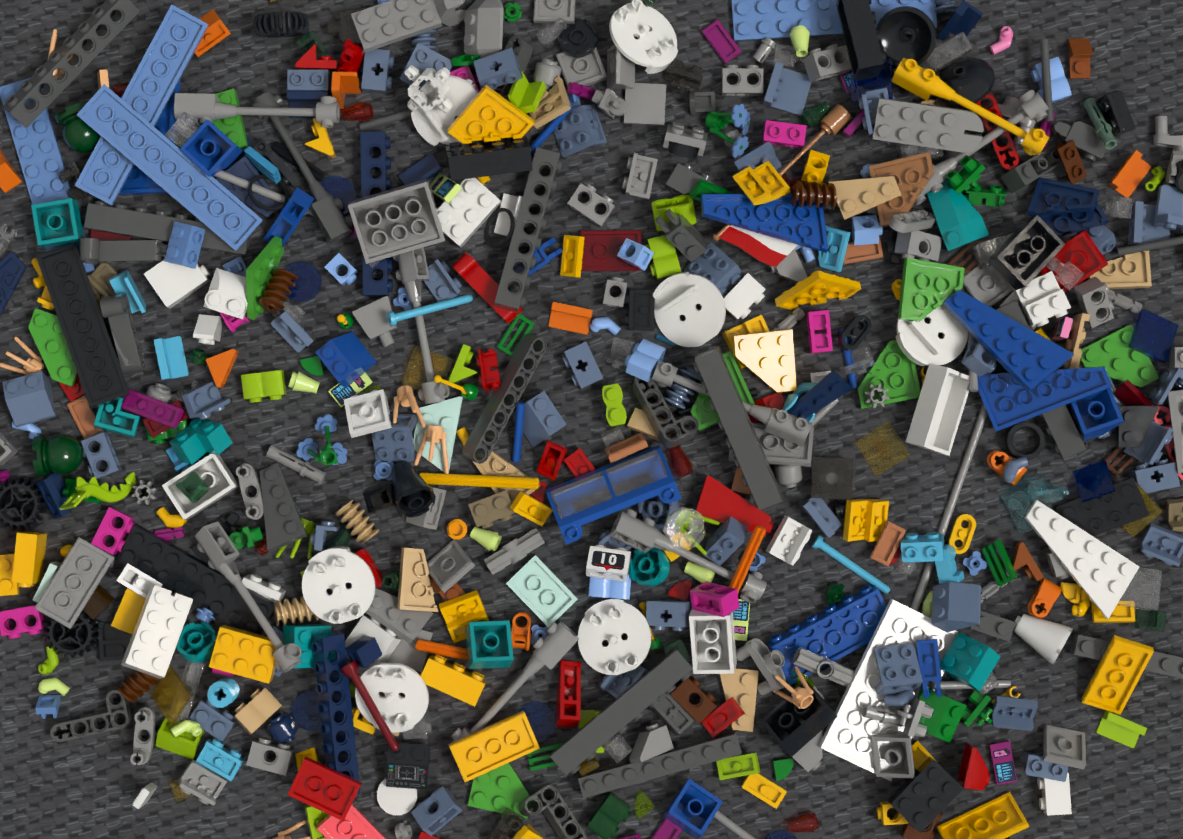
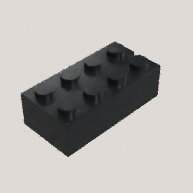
M837 0L836 6L854 80L860 81L879 77L886 62L884 50L880 49L881 35L875 29L876 15L870 9L872 1Z
M526 136L518 139H513V137L501 138L499 141L482 142V140L472 141L469 144L453 142L449 144L450 146H445L451 181L533 170L530 145Z

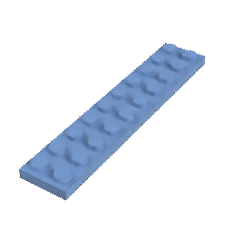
M837 0L731 1L734 41L762 40L766 37L770 39L790 38L789 35L792 28L799 25L807 28L810 32L809 37L843 35L836 6ZM871 0L870 9L876 15L875 29L880 19L888 11L901 6H910L923 11L931 19L935 29L937 28L935 0Z
M172 4L121 98L154 127L209 26L207 23ZM100 137L75 186L113 206L134 164L104 138Z
M30 78L0 87V97L3 106L6 104V100L20 89L21 84ZM30 98L25 101L24 105L30 102ZM48 108L27 128L5 110L32 205L69 198L74 199ZM76 242L80 253V242ZM65 245L47 247L45 249L47 252ZM83 263L87 273L95 271L94 264Z
M105 84L77 114L81 120L235 251L242 246L263 222L257 214L215 178L209 177L174 143Z

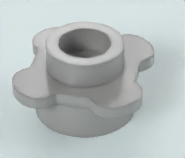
M407 820L395 826L397 839H411L412 829L407 824Z

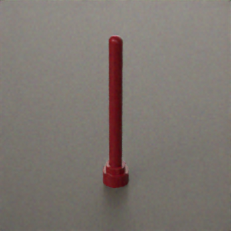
M353 660L340 669L344 676L347 675L348 678L352 679L391 750L397 751L399 745L358 675L359 666Z

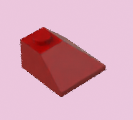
M966 742L957 782L966 789L984 790L985 785L988 786L990 781L989 770L977 748L971 743Z

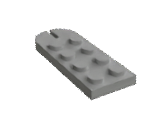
M879 97L872 139L956 152H969L980 144L983 136L978 133L976 135L966 134L964 131L983 132L984 127L980 117L969 110Z

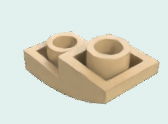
M635 408L627 425L628 428L647 434L649 438L659 441L644 411ZM657 416L658 420L665 421V419ZM667 433L666 436L670 438L671 433Z

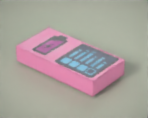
M1063 317L1057 319L1052 339L1058 341L1067 339L1073 318Z

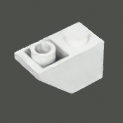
M199 314L193 338L199 339L198 343L214 345L215 341L220 342L223 317Z

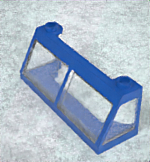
M660 445L545 490L566 545L580 539L583 532L582 525L657 495L664 503H672L682 499Z

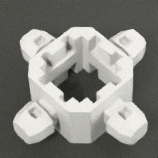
M410 66L404 72L405 76L413 81L408 88V96L411 99L407 106L411 111H416L419 107L423 110H431L437 104L442 112L447 113L453 107L452 102L444 97L449 91V83L446 80L450 76V71L447 68L443 67L438 71L434 68H426L420 74L417 68ZM423 80L426 82L430 80V84L434 88L437 87L439 89L437 91L439 94L434 99L431 97L428 99L426 97L427 94L423 90H419V84Z

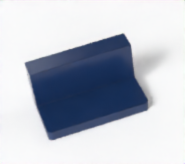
M963 0L937 37L944 41L949 33H952L964 41L983 13Z
M287 91L289 108H316V104L320 102L321 97L330 96L328 91ZM289 116L290 118H316V116Z
M430 153L400 174L399 178L404 185L424 179L429 181L443 171V168L434 155Z
M53 473L36 482L54 519L63 517L74 509H59L67 500L63 496V489L66 487L59 474Z

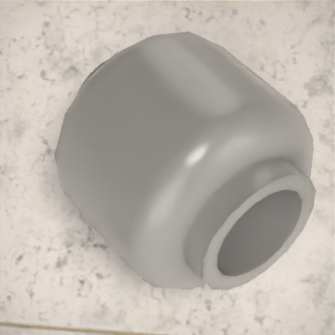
M542 59L541 62H537L533 76L534 82L543 81L547 86L545 90H550L556 84L554 79L561 75V67L557 65L558 62L548 59Z
M160 383L149 386L145 394L168 404L171 403L173 398L170 388Z
M775 464L776 481L784 485L785 488H793L797 486L796 483L802 480L801 466Z

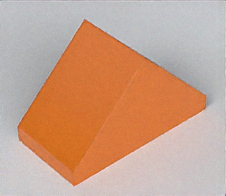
M0 149V188L7 193L22 183V181Z
M230 349L206 359L217 387H224L239 351Z

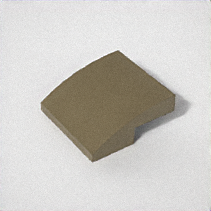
M100 264L91 275H88L100 311V300L106 296L116 295L109 282V278L119 274V272L111 264Z

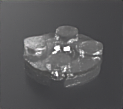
M679 507L667 517L663 526V532L669 543L680 549L693 548L704 538L705 521L698 511ZM688 523V532H681V526Z

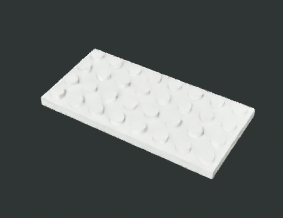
M890 599L855 670L854 679L848 685L835 711L838 717L828 725L819 747L876 774L872 736L897 731L903 732L905 725L901 727L891 723L882 724L878 720L864 718L862 716L863 708L867 704L877 708L886 707L890 711L897 712V710L904 711L905 707L884 705L885 695L896 696L899 693L877 695L876 686L880 682V676L874 649L876 647L914 644L918 659L916 640L938 639L941 662L958 631L946 633L932 625L931 618ZM922 684L920 685L917 691H911L914 694V698H917L922 688ZM883 777L889 781L892 780L891 777Z

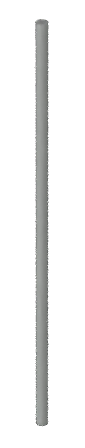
M984 403L979 412L937 531L939 534H944V536L988 415ZM935 561L926 562L910 608L917 612Z

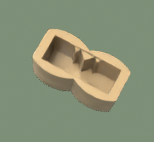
M258 688L250 696L252 700L247 705L243 702L235 710L237 714L234 718L250 735L282 706L266 688L262 691Z

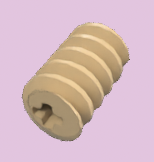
M352 500L338 510L336 516L344 515L341 522H348L345 528H353L351 536L358 535L355 541H363L365 543L380 530H372L375 523L367 524L370 518L369 515L362 517L365 510H357L360 503L352 504Z
M303 596L300 597L299 602L296 598H292L291 604L288 599H284L283 605L280 600H276L274 615L277 626L279 625V620H282L283 624L286 625L288 619L291 620L292 624H295L296 618L299 619L300 623H303L304 616L307 617L309 622L312 615L315 616L316 620L319 618L309 609Z

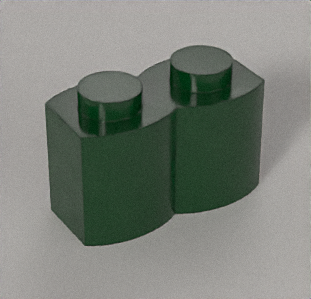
M610 791L589 819L586 827L603 839H608L609 837L613 839L619 831L618 824L621 821L625 822L630 816V805Z

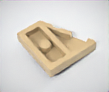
M559 76L554 79L556 84L550 91L545 90L537 110L530 112L531 118L534 119L533 126L537 129L571 109L563 79Z

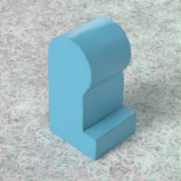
M945 544L943 545V561H935L939 584L947 582L961 583L965 578L963 571H957L954 559L956 551L953 546Z

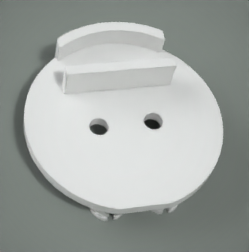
M632 0L631 3L622 6L611 16L609 30L615 46L630 61L647 67L645 71L648 74L665 70L675 59L678 53L676 34L669 21L660 12L644 5L641 0Z
M452 75L447 78L449 91L444 97L448 98L453 105L447 113L442 112L437 104L431 110H423L419 107L416 111L411 112V118L416 130L428 143L435 146L439 142L446 145L460 142L447 133V129L455 121V116H459L478 94L475 84L472 85V80H464ZM429 80L421 87L420 91L423 90L427 94L426 97L428 99L430 97L434 99L439 94L437 92L439 89L437 87L434 88Z
M681 272L665 279L654 291L656 323L660 331L673 343L684 347H698L718 335L721 331L726 316L725 302L719 289L707 278L696 274H689V272ZM697 304L702 306L701 310L696 308ZM680 315H684L686 317L685 321H682L680 319Z
M943 304L925 317L929 318V324L925 323L924 319L920 322L897 319V343L904 355L917 365L929 366L930 363L941 366L957 358L966 345L968 330ZM938 333L943 334V339L938 337Z
M330 547L319 552L309 560V565L302 578V593L307 606L316 616L333 624H341L361 617L369 609L375 596V579L368 564L361 557L352 553L349 547ZM346 583H351L352 588L348 589ZM327 589H332V595L327 593Z
M620 599L604 600L590 607L585 612V617L578 630V646L582 657L590 667L607 675H619L636 669L647 657L651 646V630L646 618L637 608ZM626 633L628 635L627 640L622 639V634ZM604 640L609 642L607 647L602 645Z
M378 663L369 667L361 675L362 682L391 732H404L413 729L414 725L425 715L429 704V692L422 677L412 668L401 663ZM356 688L355 699L358 709L373 724V727L379 729ZM379 692H383L385 696H380ZM399 693H404L405 697H401Z

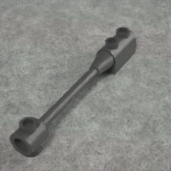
M269 91L258 96L254 103L251 104V107L281 108L280 106L283 105V101L279 94L273 95ZM255 115L258 119L263 117L264 120H272L303 173L315 201L311 204L310 211L329 244L331 245L348 236L352 232L351 227L354 226L349 215L344 217L341 212L344 209L339 198L334 199L316 181L279 116Z

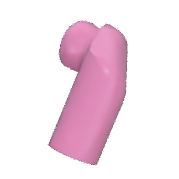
M1009 26L1002 27L998 42L989 46L993 55L1011 46L1013 31Z

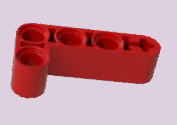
M989 92L984 97L992 100L990 107H983L980 101L975 103L1004 119L997 100L992 93ZM982 117L988 133L998 127V125H990L988 120ZM1005 131L1001 135L1006 136L1008 142L1000 145L996 141L997 138L992 140V144L1001 165L1005 169L1010 170L1017 167L1019 153L1010 132ZM1006 149H1008L1009 155L1014 157L1012 163L1009 160L1005 161L1007 156Z
M467 252L452 265V268L508 324L523 310L520 307L517 313L494 307L499 285Z

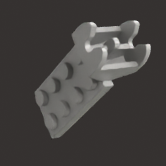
M390 0L352 13L351 17L366 53L442 27V23L449 27L462 23L465 19L466 10L455 11V8L461 6L465 0Z

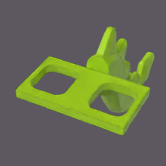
M131 472L124 479L126 485L120 484V490H118L116 485H112L110 491L108 483L105 482L99 486L96 477H91L88 483L82 477H77L75 488L77 493H73L59 509L75 508L83 499H88L90 496L109 503L118 502L130 493L133 485H136L135 473Z

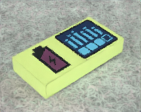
M441 173L430 184L432 193L447 203H450L462 188L458 183L451 181V179Z
M365 372L347 388L338 383L328 392L342 408L344 406V399L358 395L372 384L373 381Z
M738 599L739 608L733 611L735 640L747 641L750 603Z

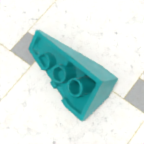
M947 178L941 183L943 188L934 194L932 191L927 193L948 251L989 236L981 214L976 211L962 193L957 194L947 185L949 183Z

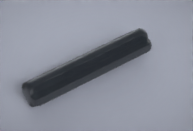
M275 141L271 149L300 169L289 149ZM304 159L314 178L318 182L322 181L325 176L324 171Z

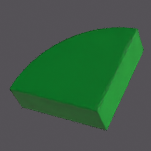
M463 54L451 59L452 66L474 65L473 61L481 58L479 55Z
M318 356L300 360L302 367L308 373L324 376L322 361Z
M793 757L773 760L776 781H780L789 775L793 768Z

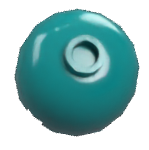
M652 547L646 553L636 549L634 552L636 554L633 559H630V578L637 584L645 587H654L664 582L670 572V563L667 555L661 549Z
M192 622L183 627L176 648L184 660L190 663H203L211 659L217 635L212 626L206 622H201V624Z

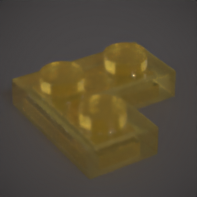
M415 346L402 384L420 390L422 389L421 384L425 382L426 373L421 347ZM430 351L434 374L447 378L454 359Z

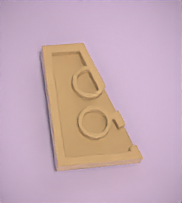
M894 176L829 182L835 185L836 201L844 220L902 196Z
M1149 250L1107 261V266L1088 277V280L1097 277L1101 282H1105L1109 289L1150 288L1152 282Z
M1081 313L1073 316L1070 339L1066 340L1065 349L1073 353L1074 356L1062 365V369L1079 368L1082 349L1079 348V345L1083 343L1086 337V331L1083 328L1084 322H1089L1091 314Z
M493 450L486 462L479 464L473 461L482 475L528 477ZM491 487L495 494L507 490L512 503L520 491L529 495L536 490Z
M401 549L397 609L438 612L434 601L433 587L430 584L424 549Z

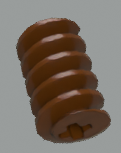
M797 181L791 194V205L793 207L796 201H799L800 207H803L804 202H807L808 208H811L812 202H814L815 208H819L820 203H822L823 209H827L828 204H830L833 210L837 200L836 188L833 183L828 185L820 183L819 185L817 182L811 184L808 181L804 183Z
M275 269L273 276L269 279L270 283L266 285V290L262 293L263 297L259 299L261 307L270 313L280 315L281 312L278 308H285L281 301L288 302L285 294H292L288 287L295 288V284L292 281H298V276L284 269Z
M133 670L136 676L128 674L129 682L122 679L123 687L116 686L124 698L135 703L138 701L137 697L144 695L143 691L147 692L150 690L149 685L154 686L156 684L155 680L160 681L161 679Z

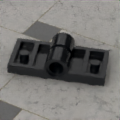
M1134 476L1110 486L1096 489L1093 493L1089 492L1084 496L1056 506L1059 515L1093 537L1150 515Z

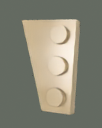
M736 668L733 674H720L725 700L727 701L733 697L745 713L731 724L732 730L753 732L759 670Z

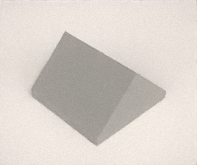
M614 44L607 49V88L610 90L635 88V63L626 58Z
M902 731L872 736L876 777L914 779L915 771L910 736H907Z

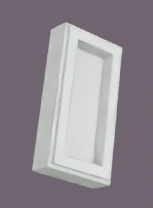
M149 783L142 788L132 806L137 809L144 806L158 786L154 783Z

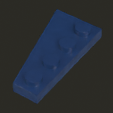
M1096 203L1094 211L1038 215L1058 237L1108 224L1109 222L1098 203ZM1023 223L1017 225L1015 230H1017Z

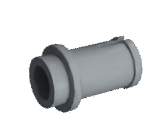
M768 37L761 40L762 44L752 56L760 64H763L771 50L775 49L776 43Z

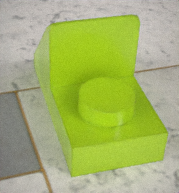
M463 344L448 380L449 382L457 383L479 374L477 371L464 367L466 363L470 364L474 354L471 352L472 348Z

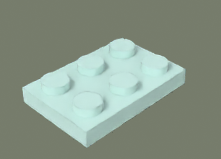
M536 555L506 583L548 628L578 600Z

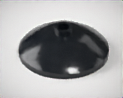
M901 6L888 11L880 19L876 27V31H879L881 35V43L879 45L880 49L885 52L886 61L897 67L903 58L914 59L917 65L922 64L930 57L936 45V30L933 22L923 11L914 7ZM906 31H910L912 36L908 37Z
M979 58L958 60L947 66L939 75L942 81L956 91L955 93L973 103L983 99L990 92L995 82V73L992 66ZM937 97L939 102L947 107H963L952 100L949 101Z

